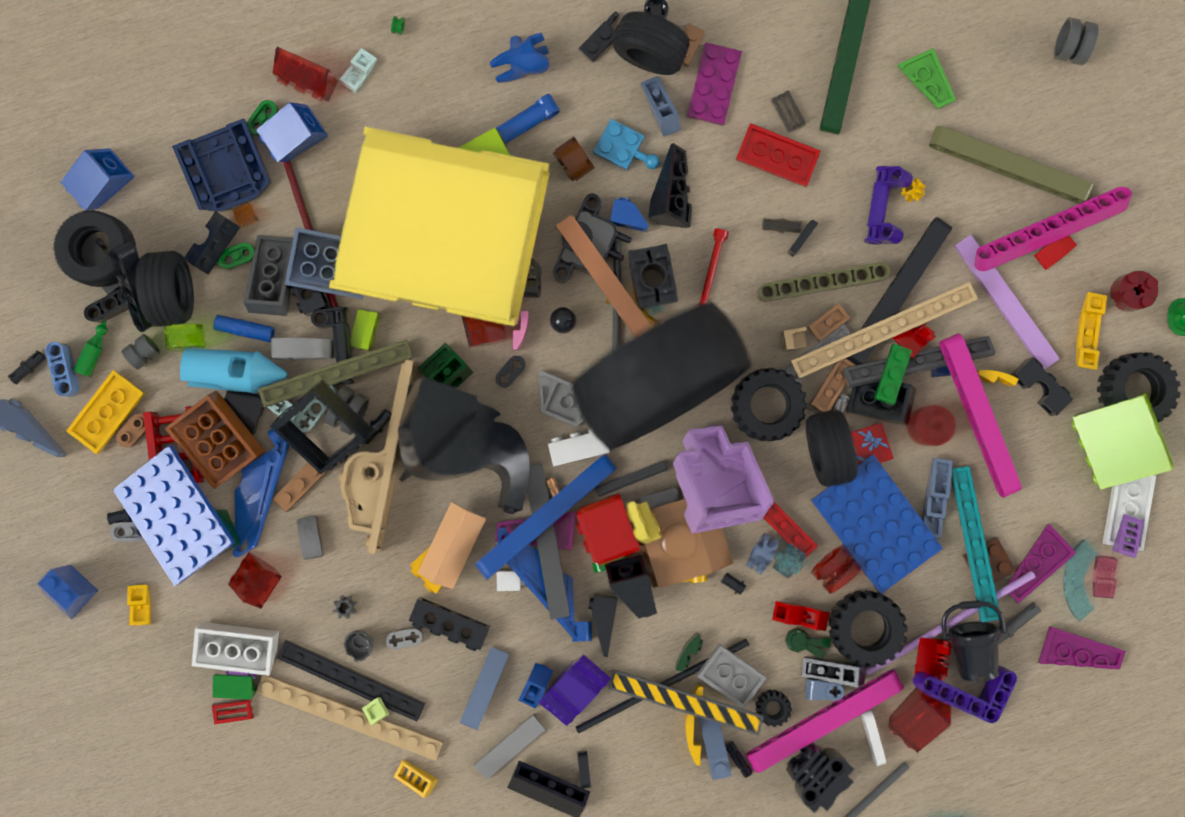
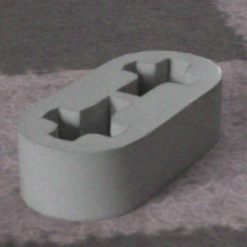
M417 627L393 631L387 636L386 644L390 649L416 646L422 641L423 632ZM412 632H414L416 635H419L416 641H414L412 638L407 639L406 637L410 636ZM393 635H395L396 638L403 637V640L399 641L397 645H395L394 642L390 641L393 638Z

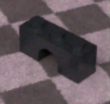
M217 211L214 212L205 225L209 230L206 241L201 245L193 243L184 257L187 262L208 275L240 228Z
M1033 358L1026 359L1011 375L1019 379L1017 384L1023 389L1030 388L1034 383L1040 384L1043 388V396L1037 403L1050 416H1057L1073 400L1069 390L1060 386L1056 382L1057 379L1051 373H1047L1038 360Z

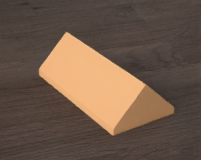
M451 502L418 573L432 583L453 589L487 518Z

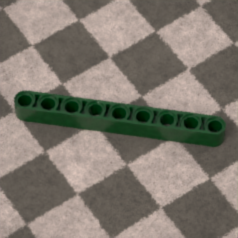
M870 0L848 1L821 119L820 131L836 135L840 133Z

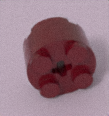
M1133 271L1124 274L1112 283L1110 289L1111 299L1114 300L1117 308L1126 312L1150 307L1158 296V280L1144 271Z

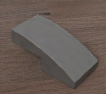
M312 516L297 519L299 540L304 560L323 557L318 518Z

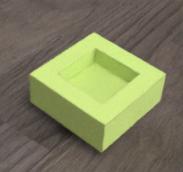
M380 697L362 708L370 725H375L389 715Z

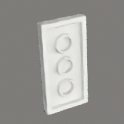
M1156 475L1112 486L1102 544L1114 545L1123 514L1143 520L1138 550L1144 551ZM1128 521L1127 525L1132 527L1136 526L1135 523ZM1126 529V533L1133 535L1134 531ZM1125 537L1126 541L1131 542V538ZM1124 544L1123 548H1129V546Z

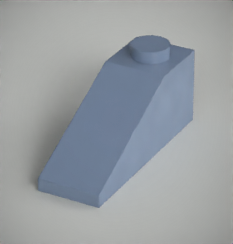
M659 77L641 82V87L663 137L680 131L679 115Z
M698 717L712 779L717 780L732 776L720 724Z

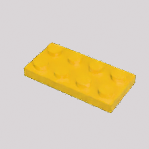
M113 370L66 432L95 454H100L146 393L119 372Z

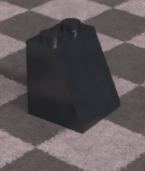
M642 554L604 564L611 590L638 619L658 614Z

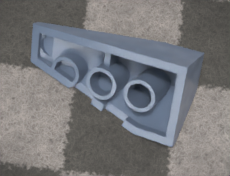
M14 398L0 400V430L15 432L16 438L28 442L33 441V446L55 457L66 456L67 453L26 408L21 406L22 403Z

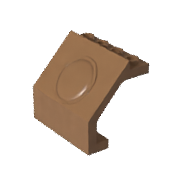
M685 498L651 508V513L655 514L658 521L661 538L647 544L637 540L653 588L669 586L734 564L723 528L691 533L684 516L687 508Z

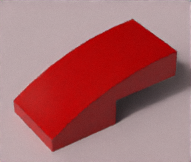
M1069 235L1044 246L1034 257L1047 270L1074 249L1077 244Z

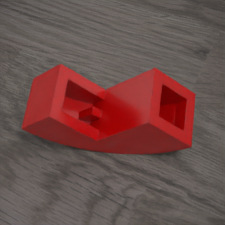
M776 601L772 620L784 624L800 625L814 630L826 631L830 612Z

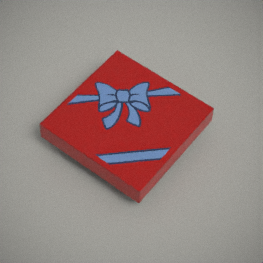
M882 422L851 432L856 449L857 464H860L872 454L880 463L894 459Z

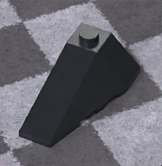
M675 143L670 145L653 191L648 218L660 225L690 228L692 205L688 203L687 193L690 192V186H687L685 176L688 174L686 151Z

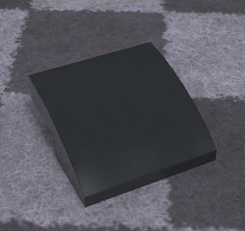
M227 391L224 400L254 436L259 418L264 410L261 397L250 392Z

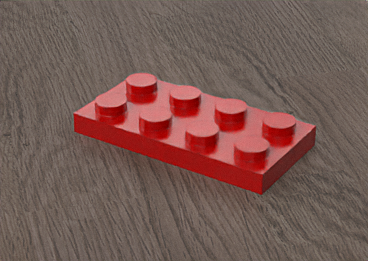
M750 123L736 160L807 187L821 151Z

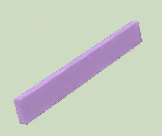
M969 235L956 244L954 248L1029 353L1043 365L1042 368L1045 370L1060 358L995 268L988 271H979L975 268L976 251L980 246L973 236Z

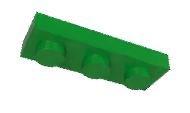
M896 344L891 345L874 399L889 405L895 404L912 350Z

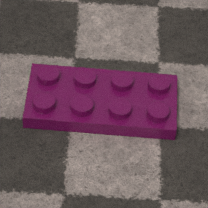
M705 42L687 114L688 118L724 126L742 51Z

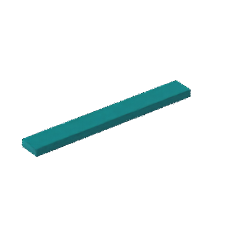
M970 466L953 468L951 480L975 598L982 602L994 604L999 608ZM984 606L978 608L980 622L999 620L997 613L993 609Z

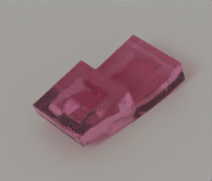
M1096 555L1093 572L1094 597L1114 598L1117 584L1114 576L1118 562L1115 557Z

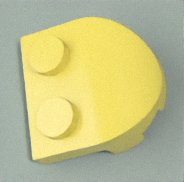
M631 502L627 504L629 509L627 516L636 528L633 529L636 539L647 544L661 538L658 521L655 514L651 513L649 504L647 502L641 504Z

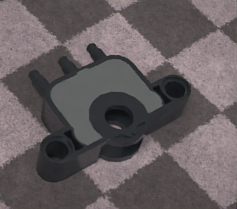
M591 193L586 195L575 220L605 262L608 257L623 261L624 255L612 250L616 239L631 243L632 238L617 231L616 226L611 221L598 216L601 209V200L597 194ZM590 200H595L598 205L590 208L587 203ZM561 235L563 248L553 269L555 280L559 283H566L569 281L574 269L590 275ZM565 269L567 275L564 278H559L557 276L558 270Z

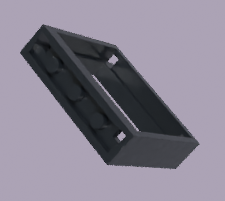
M323 380L318 382L281 413L270 425V428L320 474L328 469L331 471L337 465V462L342 463L349 453L352 455L358 450L360 444L364 446L371 439L369 435L374 430ZM316 398L356 435L329 457L290 421Z

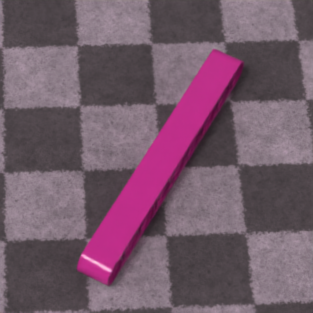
M1117 187L983 245L976 251L974 266L979 271H988L1122 213L1129 206L1132 192L1127 187Z
M959 333L939 342L941 351L998 494L1005 498L1020 491L1022 486L965 340Z
M894 669L889 670L843 696L840 700L834 701L753 748L746 754V757L756 773L762 772L904 689V685Z

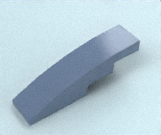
M939 458L932 459L922 516L923 522L936 539L942 538L943 519L946 518L947 499L950 498L953 465L952 460Z
M491 647L461 718V724L478 730L509 656L508 653Z

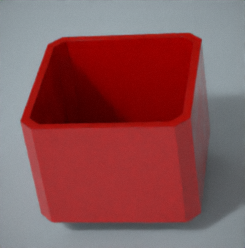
M619 493L579 508L576 515L579 522L576 523L579 534L585 537V541H583L587 554H591L594 563L602 565L640 551Z

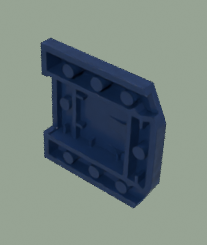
M244 118L196 139H189L172 146L199 210L226 211L257 199L271 183Z

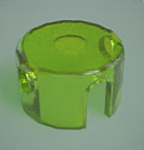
M179 324L164 327L167 351L184 352L185 348L204 349L206 347L203 324Z

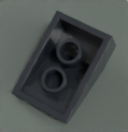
M880 381L852 387L847 412L908 426L916 388L912 384L901 383L894 405L874 399Z

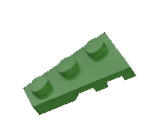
M934 48L897 65L937 110L956 101Z

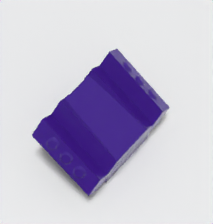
M583 654L576 661H572L559 674L538 703L567 726L587 707L601 689L608 684L611 678Z

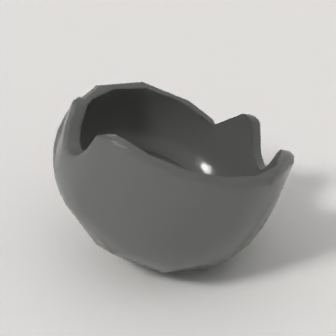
M362 630L350 632L344 641L346 655L354 658L356 662L364 661L371 654L374 646L371 636Z

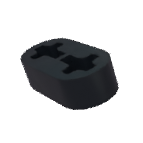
M520 356L511 357L497 373L496 383L503 388L509 387L525 369L524 359ZM514 360H521L520 365L522 367L520 369L515 368L512 372L511 368L514 366L512 362ZM510 372L511 374L507 378L509 382L501 384L500 375L505 376Z
M578 751L581 788H591L587 751Z

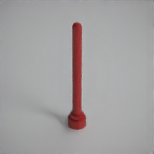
M714 228L713 237L715 244L700 303L708 302L722 243H725V240L728 239L729 231Z

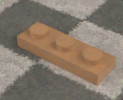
M846 358L836 362L809 405L821 412L830 411L846 385L842 372L843 368L856 365Z
M307 463L273 497V500L288 512L328 470L320 474Z

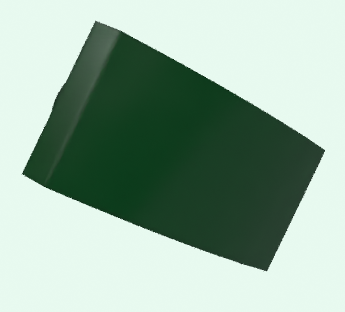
M699 633L692 635L682 648L675 665L677 671L684 672L685 667L688 668L691 656H688V653L696 655L697 650H701L703 640L700 639Z

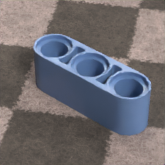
M51 342L46 346L45 351L54 390L59 396L74 397L79 392V384L76 372L73 371L74 362L70 347L64 343ZM58 347H60L61 350L59 355L56 354V349ZM64 365L65 371L61 374L60 368ZM66 384L69 385V391L67 393L64 389Z

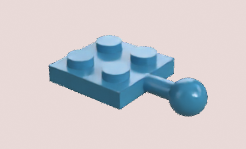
M613 119L609 121L593 151V154L626 171L634 157L645 162L646 167L651 170L658 168L660 165V159L657 155H646L638 150L645 138L644 135Z

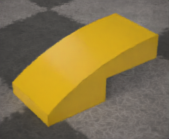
M977 371L980 380L987 384L995 383L997 380L1011 387L1015 386L1019 380L1012 375L999 371Z
M148 585L128 586L129 626L151 625V601Z

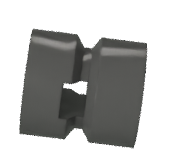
M142 334L135 340V344H129L122 350V354L130 365L139 370L147 364V359L152 360L160 354V350L149 336Z

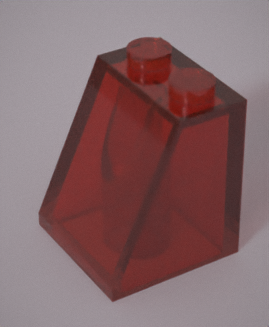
M915 687L890 715L888 727L894 735H898L904 741L908 748H912L918 753L951 726V705Z

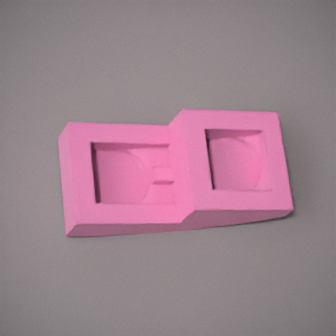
M521 311V330H513L514 351H518L524 342L529 324V311Z

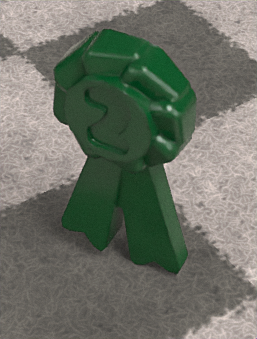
M799 628L788 631L785 638L788 649L797 653L806 649L820 660L823 659L826 651L818 647L830 648L829 643L831 642L829 638H809L807 632Z

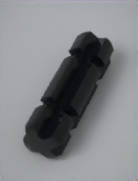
M734 742L727 743L725 745L726 751L730 754L738 769H741L742 775L745 778L749 777L753 773L752 769L747 765L746 760L740 751L737 750Z

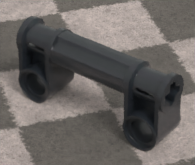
M348 307L315 310L311 315V322L320 329L333 328L335 363L352 358L350 329L346 313ZM325 315L324 323L317 324V316ZM349 379L334 385L354 384V380Z

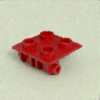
M927 323L892 337L899 346L912 350L911 359L936 337L934 331L928 326L925 327Z
M920 637L914 676L918 672H925L945 681V677L948 676V667L943 665L949 666V663L944 662V659L950 660V657H947L951 654L952 646H950V642L942 639Z

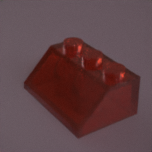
M278 46L276 47L272 73L277 78V82L284 86L292 85L296 91L305 94V92L310 93L312 98L320 102L322 100L329 102L338 83L333 73L325 67Z

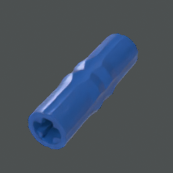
M216 315L213 329L216 331L270 343L275 335V327L222 315Z

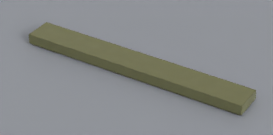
M408 339L259 388L258 391L263 406L266 408L304 395L321 380L328 386L414 357Z

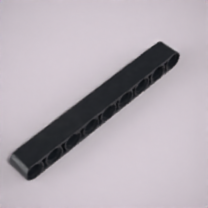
M937 216L933 219L860 330L897 314L951 232L953 226ZM876 345L846 359L855 365L864 364Z

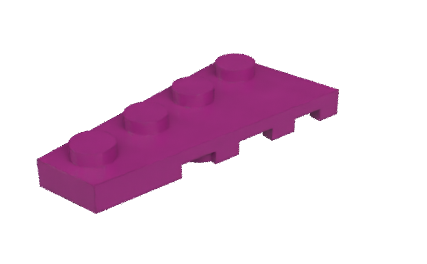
M576 512L565 513L553 523L558 549L572 550ZM527 519L497 522L495 542L498 543L497 531L499 528H505L508 534H510ZM505 535L501 536V541L505 539ZM536 539L529 544L538 547Z
M1050 524L1046 525L1016 569V572H1014L1006 584H1010L1030 571L1035 574L1036 578L1009 593L1010 597L1017 604L1076 554Z
M1049 626L1038 663L1120 670L1126 651Z

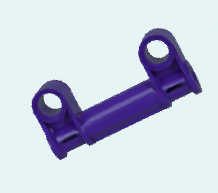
M877 166V178L873 185L867 227H869L868 234L864 242L872 245L898 244L903 239V230L891 223H885L890 188L908 187L912 183L913 176L909 171L900 166Z

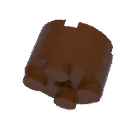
M574 136L557 147L556 151L553 152L561 166H566L563 169L572 182L574 180L578 181L595 169Z

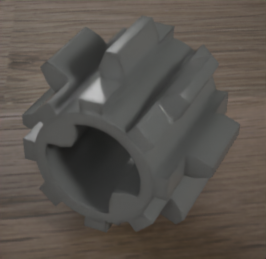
M341 595L339 601L333 602L336 606L333 612L339 614V619L342 616L349 619L351 613L355 614L357 612L354 608L357 602L352 601V596L346 599L344 595ZM344 603H347L349 606L346 611L341 607Z

